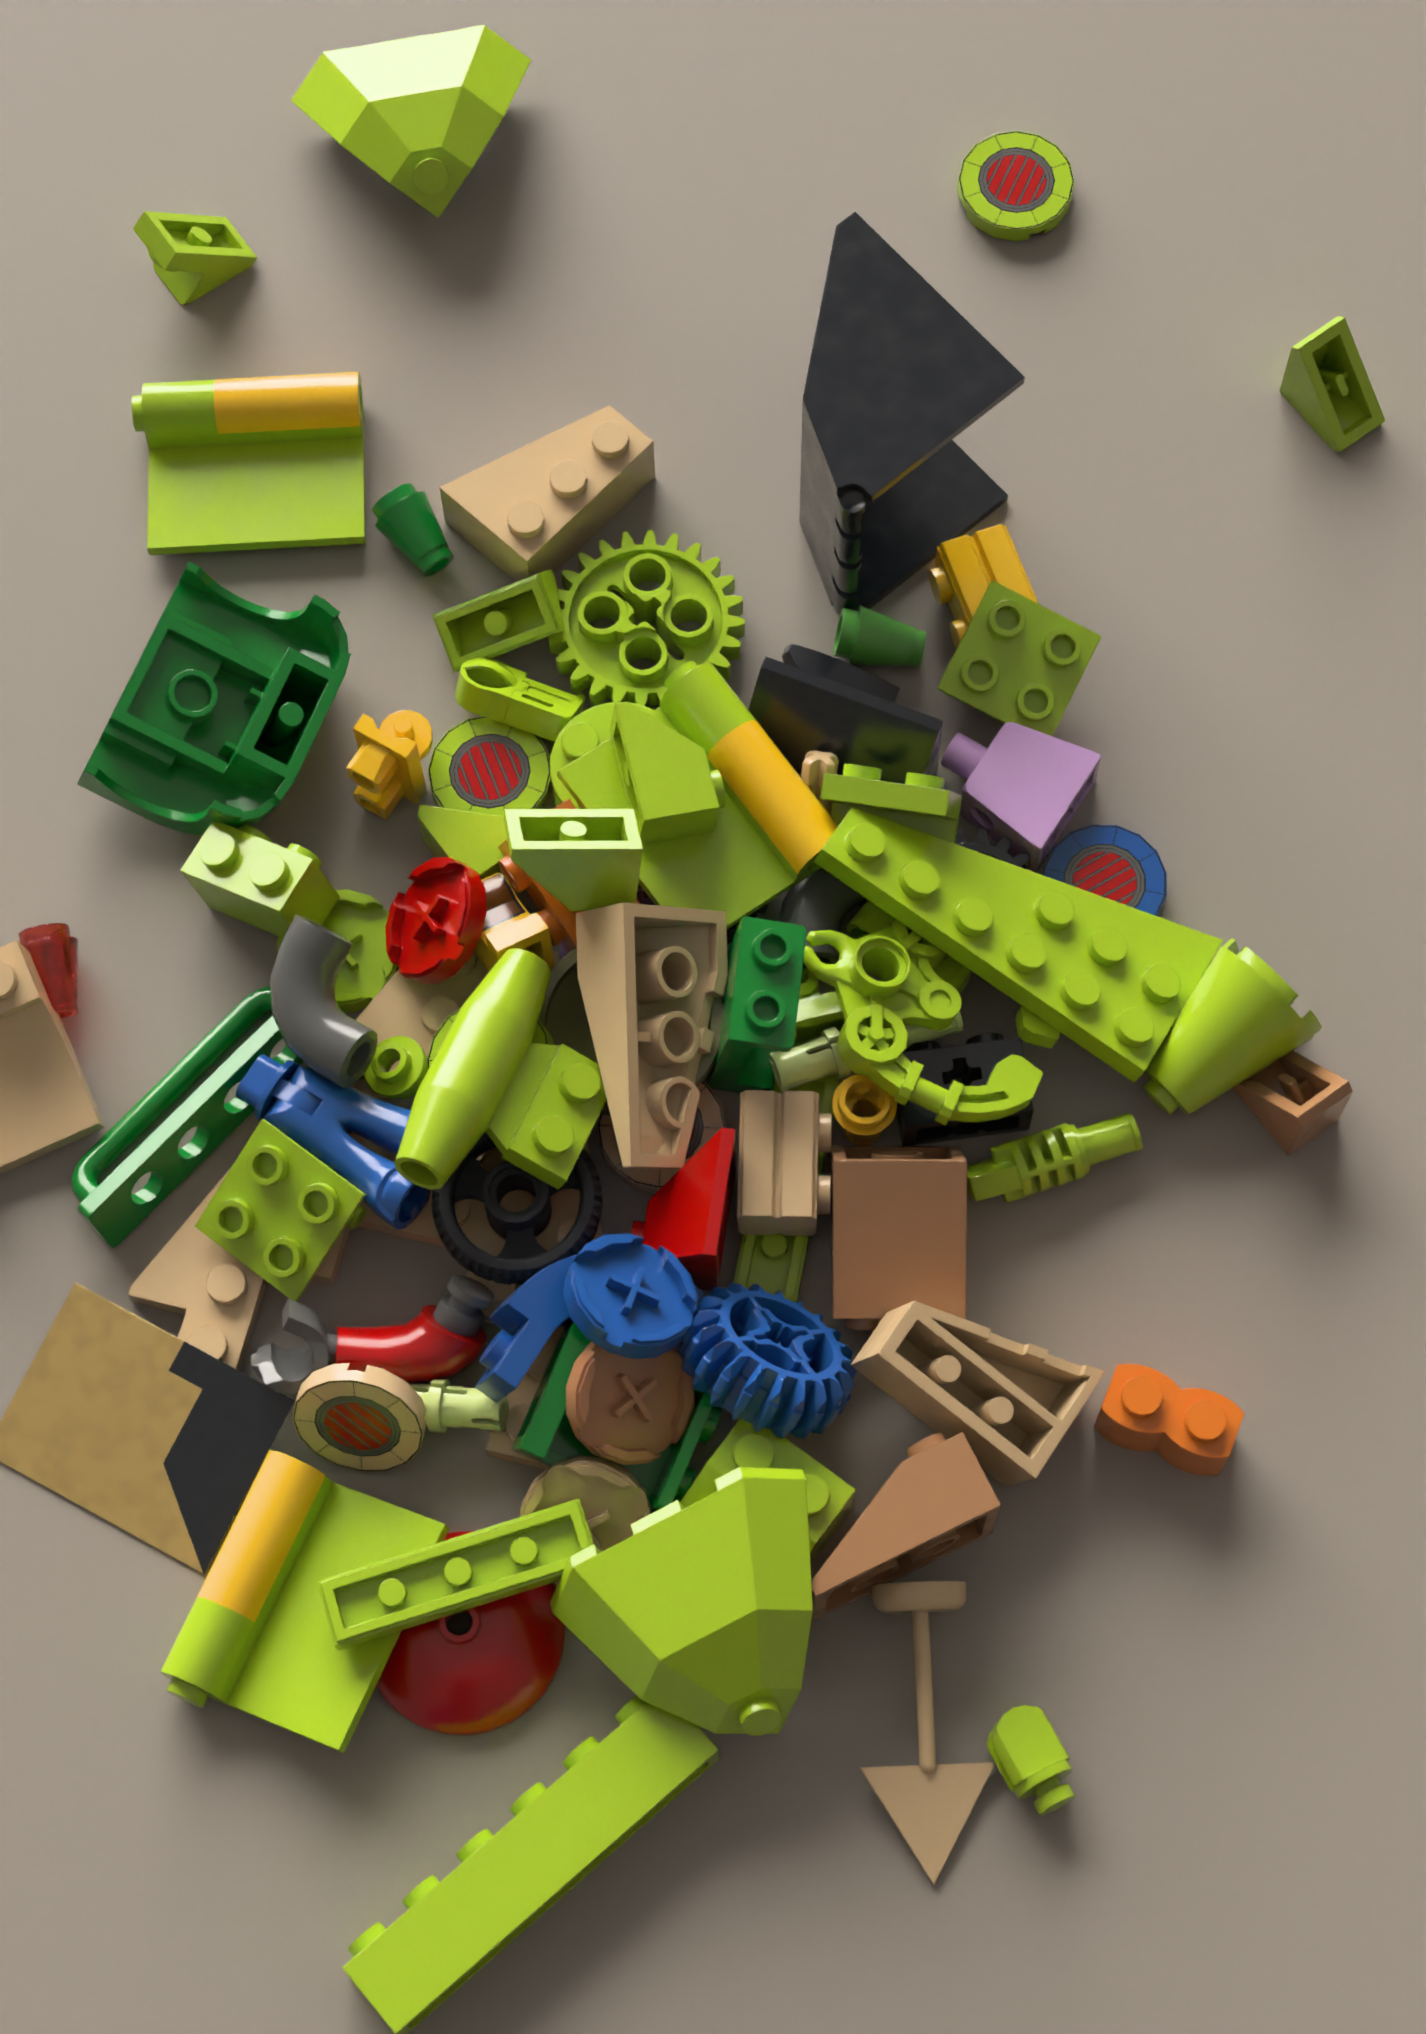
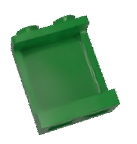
M742 916L727 952L728 978L724 995L722 996L723 1015L716 1062L707 1078V1084L711 1089L736 1093L745 1090H773L774 1076L769 1062V1054L777 1051L789 1052L795 1040L806 941V928L804 926Z
M575 1323L564 1326L511 1450L548 1466L579 1455L599 1457L593 1455L575 1437L566 1415V1384L575 1360L592 1342L583 1335ZM694 1389L695 1406L686 1430L676 1444L670 1443L666 1450L659 1453L662 1456L650 1463L633 1465L617 1463L628 1469L645 1488L652 1512L676 1500L681 1502L693 1483L696 1469L688 1466L698 1441L707 1444L710 1440L722 1411L721 1407H712L710 1405L711 1397L708 1393Z

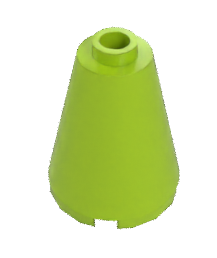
M1231 938L1215 955L1144 1073L1150 1081L1143 1089L1167 1114L1171 1115L1179 1108L1182 1112L1189 1115L1311 1040L1322 1026L1311 1010L1301 1018L1291 1007L1299 995L1252 950L1245 946L1239 952L1236 940Z

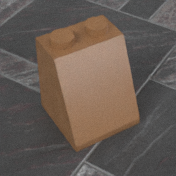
M831 1145V1308L833 1319H845V1327L849 1329L875 1330L886 1312L912 1301H917L966 1319L967 1160L960 1146Z

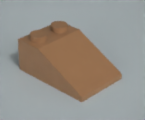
M963 1432L947 1440L942 1433H936L918 1441L906 1450L909 1458L899 1464L811 1580L812 1621L872 1593L873 1585L892 1583L992 1534L1001 1504Z

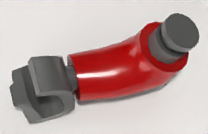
M453 1275L447 1285L451 1295H442L438 1305L423 1306L420 1314L406 1324L383 1327H336L335 1334L327 1333L326 1324L317 1312L306 1305L288 1299L282 1310V1330L297 1335L308 1343L294 1350L282 1349L274 1343L259 1347L257 1352L251 1355V1367L258 1377L263 1379L267 1387L277 1393L287 1395L298 1394L300 1385L312 1372L332 1364L350 1363L347 1371L357 1370L365 1372L367 1365L383 1368L406 1382H427L433 1379L454 1376L471 1364L484 1347L487 1336L480 1326L485 1315L480 1309L490 1308L495 1296L482 1283L463 1275Z

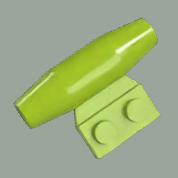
M518 948L508 949L460 1008L416 1092L395 1159L396 1170L411 1183L431 1190L442 1188L485 1132L502 1153L501 1158L558 1190L567 1181L607 1099L598 1063L563 1043L560 1046L532 1043L552 974L548 964L534 953Z

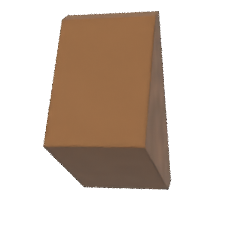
M1295 1051L1288 1053L1233 1087L1234 1091L1288 1156L1336 1123L1353 1092L1348 1080Z

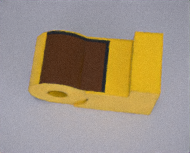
M495 873L482 879L486 889L487 913L482 935L474 950L488 972H490L502 955L512 948L524 949L534 953L543 959L552 970L554 959L548 926L537 912L530 914L517 898L508 880L501 873Z

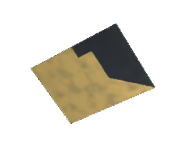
M75 1282L0 1421V1462L204 1574L295 1401L273 1391L265 1384Z

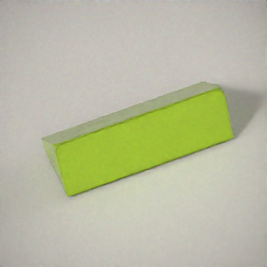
M552 569L432 615L454 672L459 671L462 664L467 660L493 658L564 630L557 584Z

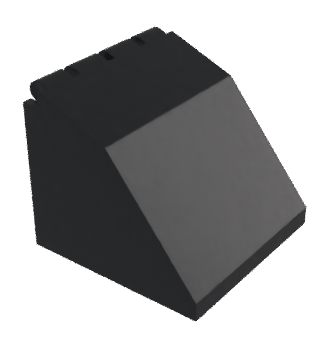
M856 212L836 225L802 402L799 522L831 606L834 605L838 615H840L843 608L857 610L859 605L871 609L936 557L937 546L941 542L963 536L1007 501L1008 494L952 439L1023 385L1025 377Z

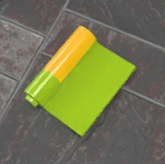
M360 372L143 383L142 395L132 396L133 426L135 432H145L149 447L147 551L149 555L366 544L364 402Z
M689 661L678 667L667 677L664 685L668 689L662 697L660 707L650 712L649 715L705 749L710 771L719 770L722 776L726 803L725 807L718 810L712 832L642 844L643 852L639 884L652 902L658 906L726 911V928L729 929L740 922L742 916H749L820 869L821 867L814 863V860L834 833L838 824L714 665L709 662L697 665L695 661ZM609 738L558 770L557 777L582 809H629L612 738Z
M269 1450L160 1671L162 1675L171 1680L166 1691L200 1708H203L207 1699L211 1698L344 1754L401 1631L337 1651L317 1581L445 1540L450 1528L439 1521L335 1483L309 1464L287 1454Z

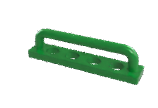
M270 986L255 990L245 997L106 1132L76 1164L71 1180L73 1193L80 1202L78 1211L97 1235L112 1248L118 1246L255 1110L253 1106L237 1097L225 1104L224 1101L229 1090L242 1081L255 1060L262 1054L270 1057L274 1046L283 1039L273 1016L251 1035L98 1185V1178L102 1172L264 1014L272 1011ZM287 1045L277 1056L271 1058L280 1064H284L288 1060L294 1061L299 1065L304 1062ZM197 1126L196 1133L191 1141L178 1149L184 1134ZM151 1172L147 1184L140 1191L132 1194V1189L138 1179L144 1174Z

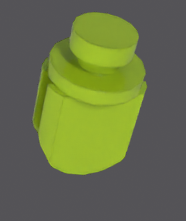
M1022 1705L1013 1707L1003 1714L991 1729L986 1739V1746L1010 1792H1015L1019 1800L1036 1795L1038 1799L1033 1802V1805L1039 1816L1047 1815L1073 1800L1076 1795L1069 1783L1063 1785L1060 1783V1780L1073 1770L1068 1761L1071 1758L1042 1709L1036 1706Z

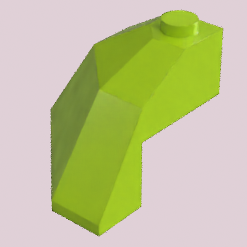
M484 24L465 27L459 30L322 52L291 101L345 149L394 187L439 218L473 169L505 116L532 60Z
M738 1467L716 1479L715 1483L718 1491L686 1508L676 1500L631 1524L634 1535L604 1551H600L593 1544L569 1557L550 1601L553 1614L642 1701L715 1734L760 1736L780 1733L802 1688L813 1614L807 1486L803 1469Z

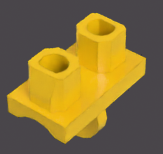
M400 710L390 714L382 721L379 729L373 718L363 713L353 728L358 751L346 769L348 776L358 784V787L353 792L355 802L379 817L387 819L402 796L417 804L427 790L420 760L430 752L433 745V732L428 720L420 713L411 710Z

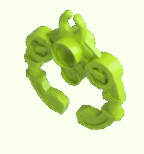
M893 918L889 927L859 939H853L833 930L810 931L806 940L809 945L814 947L830 945L839 953V961L837 963L825 964L819 960L811 947L805 946L803 963L810 973L821 981L835 987L845 1019V1023L838 1036L837 1051L843 1064L853 1072L868 1076L881 1089L895 1098L894 1101L904 1106L909 1100L936 1113L935 1121L946 1125L949 1120L962 1122L997 1120L1015 1114L1028 1106L1036 1092L1043 1072L1022 1056L1012 1054L998 1062L992 1070L986 1085L964 1086V1084L953 1080L947 1090L920 1077L924 1065L914 1060L911 1063L903 1055L908 1037L905 1025L923 1026L936 1031L943 1030L953 1023L961 1009L962 1001L957 989L945 982L933 971L945 959L947 955L945 952L895 918ZM866 973L874 974L877 977H879L882 981L874 980L871 977H869ZM1020 1005L1015 1016L1018 1036L1026 1043L1052 1049L1061 1032Z

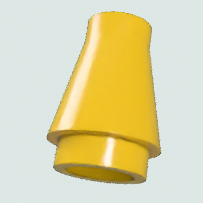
M856 1074L845 1079L836 1088L832 1099V1110L836 1120L843 1128L845 1137L852 1144L871 1145L893 1121L897 1111V1102L894 1101L895 1098L881 1089L868 1076Z

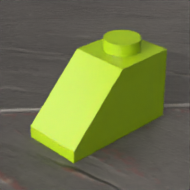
M628 701L616 703L609 730L628 808L634 809L642 844L712 832L718 810L725 807L726 798L722 776L719 770L710 771L705 749Z
M634 809L504 810V825L511 860L570 911H587L623 902L636 903L643 847Z

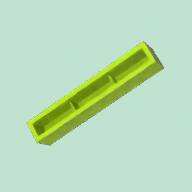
M636 1695L616 1714L615 1719L620 1726L600 1743L594 1736H591L578 1745L562 1762L568 1770L547 1789L541 1782L529 1788L509 1808L515 1816L494 1835L488 1828L476 1834L456 1854V1857L461 1862L457 1868L442 1881H439L435 1875L426 1878L402 1901L403 1905L407 1908L403 1915L387 1929L381 1922H377L349 1946L348 1951L353 1958L342 1967L343 1970L395 2034H409L719 1760V1750L698 1725L642 1701Z

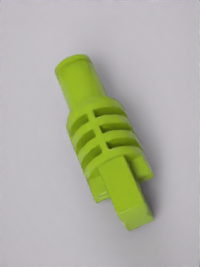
M1126 1112L1079 1129L1074 1124L1068 1125L1063 1123L1054 1128L1045 1129L1038 1133L1029 1134L1020 1139L991 1147L993 1157L967 1166V1194L975 1201L1003 1194L1004 1200L1010 1202L1030 1196L1036 1192L1049 1190V1188L1054 1186H1061L1067 1182L1082 1179L1085 1174L1089 1173L1091 1165L1143 1148L1136 1120L1132 1114Z

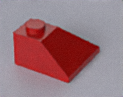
M722 1127L648 1201L645 1222L634 1220L631 1234L644 1238L641 1244L651 1246L655 1250H658L661 1245L673 1253L691 1274L694 1285L705 1291H712L714 1287L719 1285L736 1172L735 1129Z

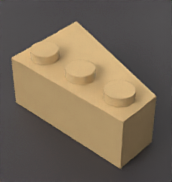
M608 405L440 486L439 490L445 522L515 582L552 569L554 574L655 478L654 442Z
M917 1301L909 1302L886 1312L851 1363L852 1367L936 1433H942L946 1440L963 1432L981 1468L1005 1487L1037 1478L1106 1372L1087 1364L1080 1366L1048 1354L1049 1350L1030 1343L1023 1345L993 1334L990 1328Z

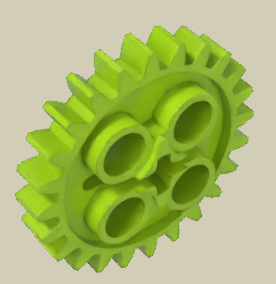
M648 530L643 544L635 545L632 537L626 531L622 532V548L614 550L609 543L601 539L598 541L600 553L598 559L595 560L588 554L580 552L578 554V564L581 573L566 569L561 572L562 584L565 590L558 589L564 630L548 636L550 653L559 654L556 657L559 675L572 673L570 684L571 691L574 694L591 687L589 692L590 706L600 705L607 698H610L612 702L628 701L648 708L655 705L660 707L662 697L668 689L664 685L665 680L674 670L689 661H695L697 665L706 662L712 663L725 680L729 681L731 678V664L728 660H740L741 642L737 639L745 637V619L738 617L743 614L742 596L732 595L735 592V578L733 575L719 577L721 561L718 556L701 563L700 543L696 542L685 552L679 550L678 534L673 533L668 538L666 544L662 546L656 545L654 531ZM644 581H654L661 585L653 591H642L635 587ZM617 590L625 598V602L619 596L609 591ZM635 616L636 620L640 623L637 626L635 625ZM599 618H609L616 622L613 626L605 629L594 628L590 625L591 622ZM690 620L703 625L700 629L692 632L681 631L676 628L683 621ZM654 624H657V633L652 627ZM667 648H668L671 652H673L674 654H676L677 656L682 657L683 659H682V660H676V659H674V658L667 652ZM640 658H649L657 662L656 666L646 670L636 669L630 665Z

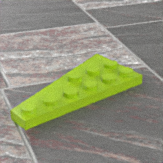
M851 807L814 860V863L1134 1083L1145 1072L1185 1002L1223 942L1222 939L854 807Z

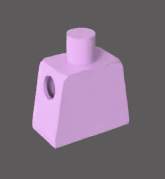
M1006 722L988 748L960 732L957 733L947 747L941 760V765L967 779L961 792L960 813L979 830H987L988 837L997 844L1005 836L1010 838L1009 854L1015 857L1018 854L1027 852L1031 856L1028 869L1037 873L1095 783L1101 755L1020 724Z

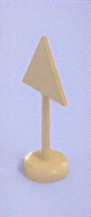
M917 1581L877 1584L872 1586V1600L877 1610L889 1614H912L919 1765L859 1767L932 1885H934L995 1765L994 1762L936 1764L929 1613L954 1611L963 1607L967 1597L966 1582Z

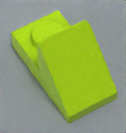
M144 211L133 227L135 233L148 249V255L154 262V271L181 305L192 303L250 268L258 258L227 217Z

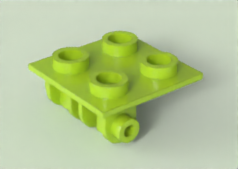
M991 580L968 628L941 677L937 690L1004 724L1006 722H1014L1053 736L1102 636Z
M261 1119L194 1227L289 1299L298 1302L344 1228L347 1227L350 1230H354L364 1219L367 1209L360 1203L366 1194L267 1120Z

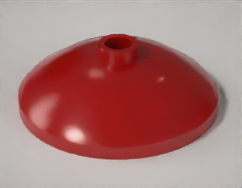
M459 1531L447 1533L445 1540L455 1538L474 1531ZM554 1584L543 1585L458 1612L468 1614L473 1619L471 1629L463 1635H454L448 1631V1622L455 1614L402 1630L376 1684L377 1689L394 1710L404 1718L422 1728L440 1734L454 1736L483 1734L504 1727L519 1719L548 1690L562 1659L565 1643V1625L553 1614L550 1601L556 1590Z

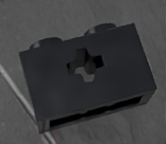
M999 1033L976 1035L969 1038L966 1044L941 1047L938 1042L933 1041L911 1044L903 1052V1055L911 1063L914 1060L924 1065L920 1077L947 1090L951 1085L952 1079H962L964 1086L986 1085L992 1070L998 1062L1012 1054L1024 1057L1020 1037L1004 1039V1036ZM909 1100L905 1106L897 1102L896 1112L902 1146H913L1026 1131L1030 1128L1034 1108L1031 1100L1024 1109L1001 1119L981 1122L949 1120L946 1125L935 1121L936 1113Z

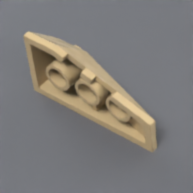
M623 902L576 913L578 981L623 1168H682L685 1163L700 1098V1092L695 1085L702 1054L710 1053L715 1032L708 1029L714 1000L716 997L724 995L728 978L726 911Z

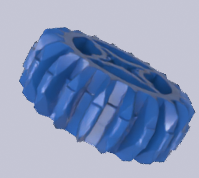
M733 1282L727 1289L714 1287L708 1296H703L697 1306L692 1324L681 1339L682 1341L677 1350L684 1359L681 1369L687 1375L694 1377L692 1387L697 1391L708 1393L711 1397L710 1405L712 1407H723L732 1414V1421L740 1418L751 1423L755 1432L760 1431L762 1428H767L776 1437L782 1439L789 1432L801 1439H805L810 1432L822 1434L827 1425L833 1423L837 1414H842L851 1398L849 1393L855 1384L853 1379L857 1372L851 1366L853 1351L847 1345L839 1342L841 1333L837 1329L828 1328L823 1324L824 1316L822 1314L810 1313L803 1308L802 1301L794 1303L784 1298L780 1290H777L774 1294L767 1293L758 1284H753L749 1289Z

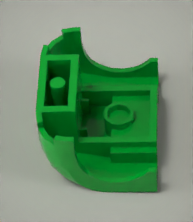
M188 561L77 785L154 823L184 833L204 835L211 822L224 823L236 829L246 824L252 827L275 810L294 783L345 677L351 653H348L347 634L338 617L340 612L325 599L315 594L308 605L301 610L293 612L273 610L254 604L225 589L205 573L200 566Z

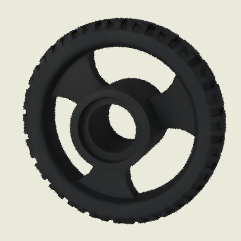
M485 1132L444 1186L440 1189L432 1190L433 1219L445 1248L466 1270L485 1280H492L495 1283L522 1285L545 1267L567 1257L578 1255L584 1245L593 1240L602 1214L603 1197L601 1182L596 1166L584 1147L567 1181L559 1190L508 1161L499 1163L490 1172H487L481 1167L477 1158L497 1146ZM563 1189L579 1190V1210L571 1230L560 1243L546 1251L540 1246L535 1237L541 1234L549 1224L552 1213L550 1196ZM514 1190H525L535 1197L533 1203L527 1209L519 1212L508 1211L500 1205L502 1198ZM474 1199L484 1203L491 1228L499 1236L506 1239L502 1251L496 1257L478 1248L464 1234L457 1221L455 1212L456 1202Z

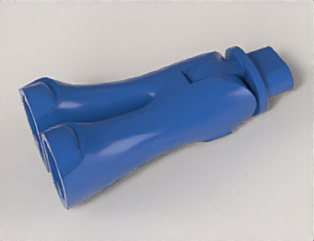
M264 1054L255 1060L238 1085L236 1097L255 1108L256 1119L258 1121H261V1119L267 1120L366 1195L363 1200L383 1221L395 1229H403L409 1226L429 1201L430 1189L422 1188L406 1180L396 1170L395 1162L367 1149L349 1134L356 1133L390 1154L397 1156L411 1110L381 1101L353 1087L342 1088L317 1074L313 1069L300 1066L294 1061L288 1060L284 1064H280Z

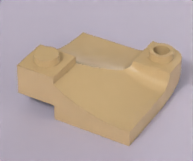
M17 940L0 947V1174L105 1128L60 1015L51 1006L30 952Z

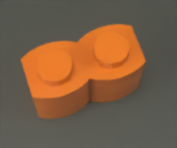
M1119 1364L1115 1368L1094 1428L1104 1438L1122 1448L1140 1452L1157 1451L1163 1459L1180 1470L1196 1475L1212 1476L1219 1475L1228 1460L1244 1412L1233 1401L1216 1392L1201 1388L1180 1389L1168 1376L1153 1368L1138 1364Z

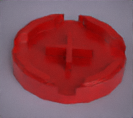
M450 857L432 858L412 871L407 879L414 882L410 885L406 894L397 893L390 906L385 927L386 952L391 963L399 966L401 971L399 973L405 978L421 984H439L454 976L470 959L484 927L487 903L486 889L477 871L467 864Z

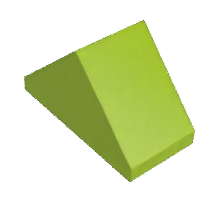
M1337 316L1291 347L1279 392L1333 451H1343L1385 422L1345 317Z
M419 805L417 817L422 839L436 858L450 857L465 863L479 873L481 880L495 873L503 875L498 861L504 858V856L498 849V846L507 839L504 816Z

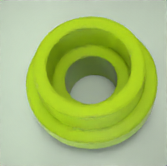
M393 1036L383 1040L377 1045L373 1059L365 1071L368 1085L378 1095L387 1099H406L416 1094L428 1071L426 1053L415 1040L406 1036ZM400 1060L399 1065L393 1071L389 1072L391 1067L397 1061Z

